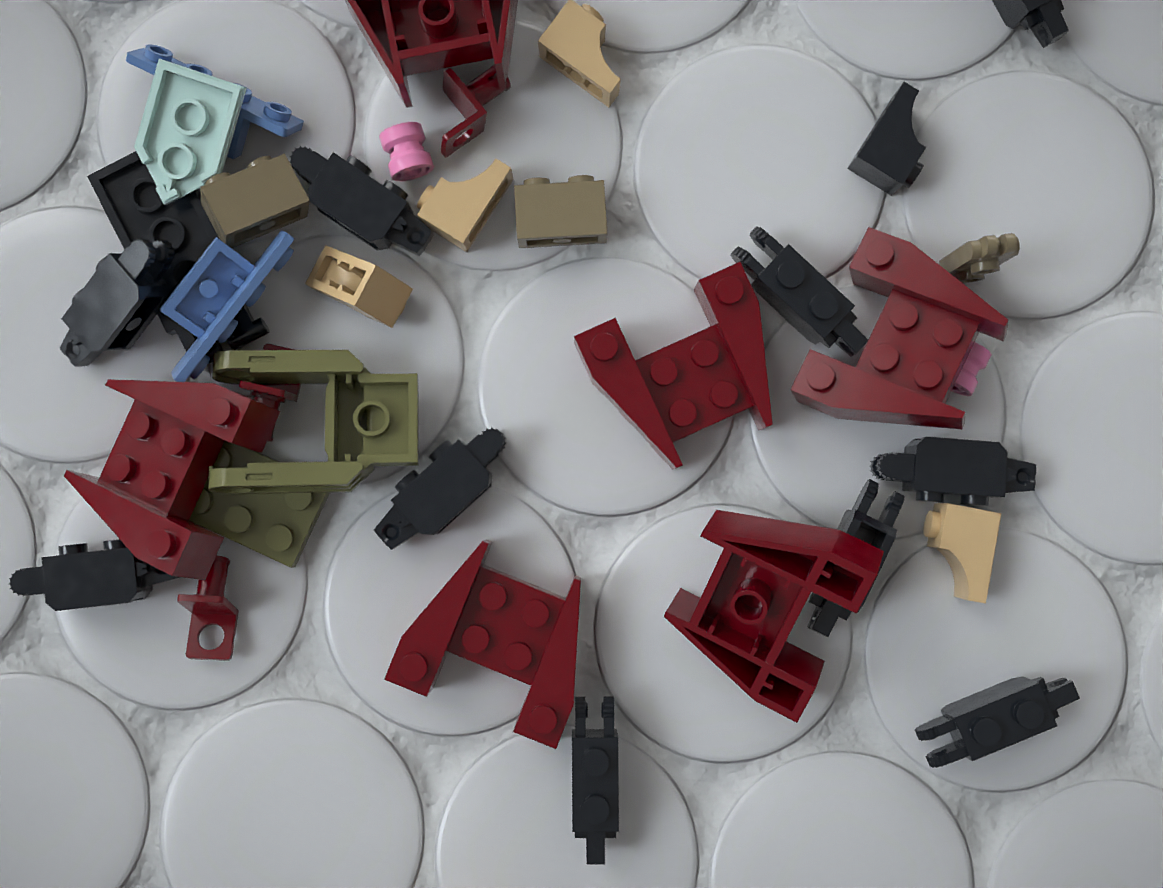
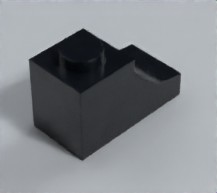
M905 81L892 96L847 168L891 196L902 185L910 188L924 167L918 160L926 146L918 142L912 127V108L919 90Z

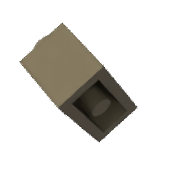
M285 153L271 158V156L257 158L247 166V169L231 175L228 172L216 174L209 178L204 186L200 187L201 205L220 240L230 248L237 247L308 216L310 200Z
M576 175L569 177L568 182L550 183L549 179L538 177L524 180V185H514L516 231L519 248L606 243L607 220L604 180L594 181L593 176Z

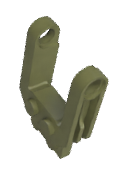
M229 350L213 354L212 378L221 383L240 384V381L254 384H328L325 393V451L328 455V461L247 463L245 468L216 469L213 466H209V491L222 494L352 492L375 470V466H419V393L417 373L371 374L364 367V364L349 350Z

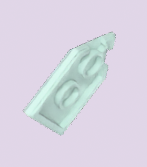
M159 59L134 148L142 163L147 166L163 204L168 205L204 186L209 178L223 172L247 88Z

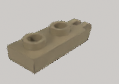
M1014 233L1002 234L998 238L995 235L983 236L979 240L966 242L941 259L939 265L962 283L980 281L985 279L984 274L1000 271L1002 263L1019 254V239Z

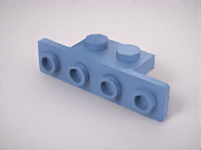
M149 44L145 48L127 52V63L152 75L155 74L159 59L210 76L213 74L206 67L191 63L185 64L173 58V53L170 50L158 45ZM247 88L227 157L235 159L242 155L250 122L281 137H287L302 130L304 121L291 115L292 111L285 105L276 102H264L252 96V91Z
M281 230L254 265L217 237L212 241L160 308L161 312L198 337L172 370L171 374L175 381L185 382L188 377L194 380L202 373L210 361V357L206 353L216 340L224 343L233 333L238 324L234 317L244 304L251 307L260 298L266 288L262 281L271 269L279 271L288 262L294 252L289 246L295 238Z

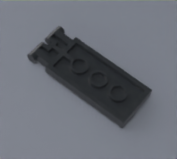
M136 151L87 176L124 250L126 247H130V243H133V240L137 239L150 240V243H153V240L162 239L172 243L176 253L174 255L175 259H173V263H170V268L162 277L169 286V297L216 237L220 239L201 205V196L196 189L180 199L164 205L147 166L142 163ZM244 304L234 317L238 324L227 341L233 350H237L270 333L262 317L254 320L247 305ZM160 310L157 315L166 333L172 336L177 334L187 352L198 337ZM217 340L206 353L210 357L208 364L213 362L214 353L224 351Z

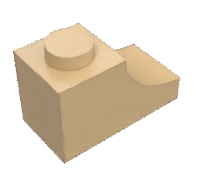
M568 0L539 38V57L609 108L619 95L621 79L608 67L600 47L605 42L606 24L603 23L604 20L600 13L590 5L583 4L580 6L575 1Z
M495 159L484 172L472 179L461 182H449L441 177L435 187L429 185L422 193L417 204V208L420 209L417 216L430 230L465 252H468L514 180L511 167Z
M326 245L305 282L312 289L390 328H393L399 315L403 312L413 288L377 265Z
M934 503L933 511L930 510L927 513L924 522V536L928 537L927 547L936 548L950 565L954 577V597L986 604L1001 513L949 503Z

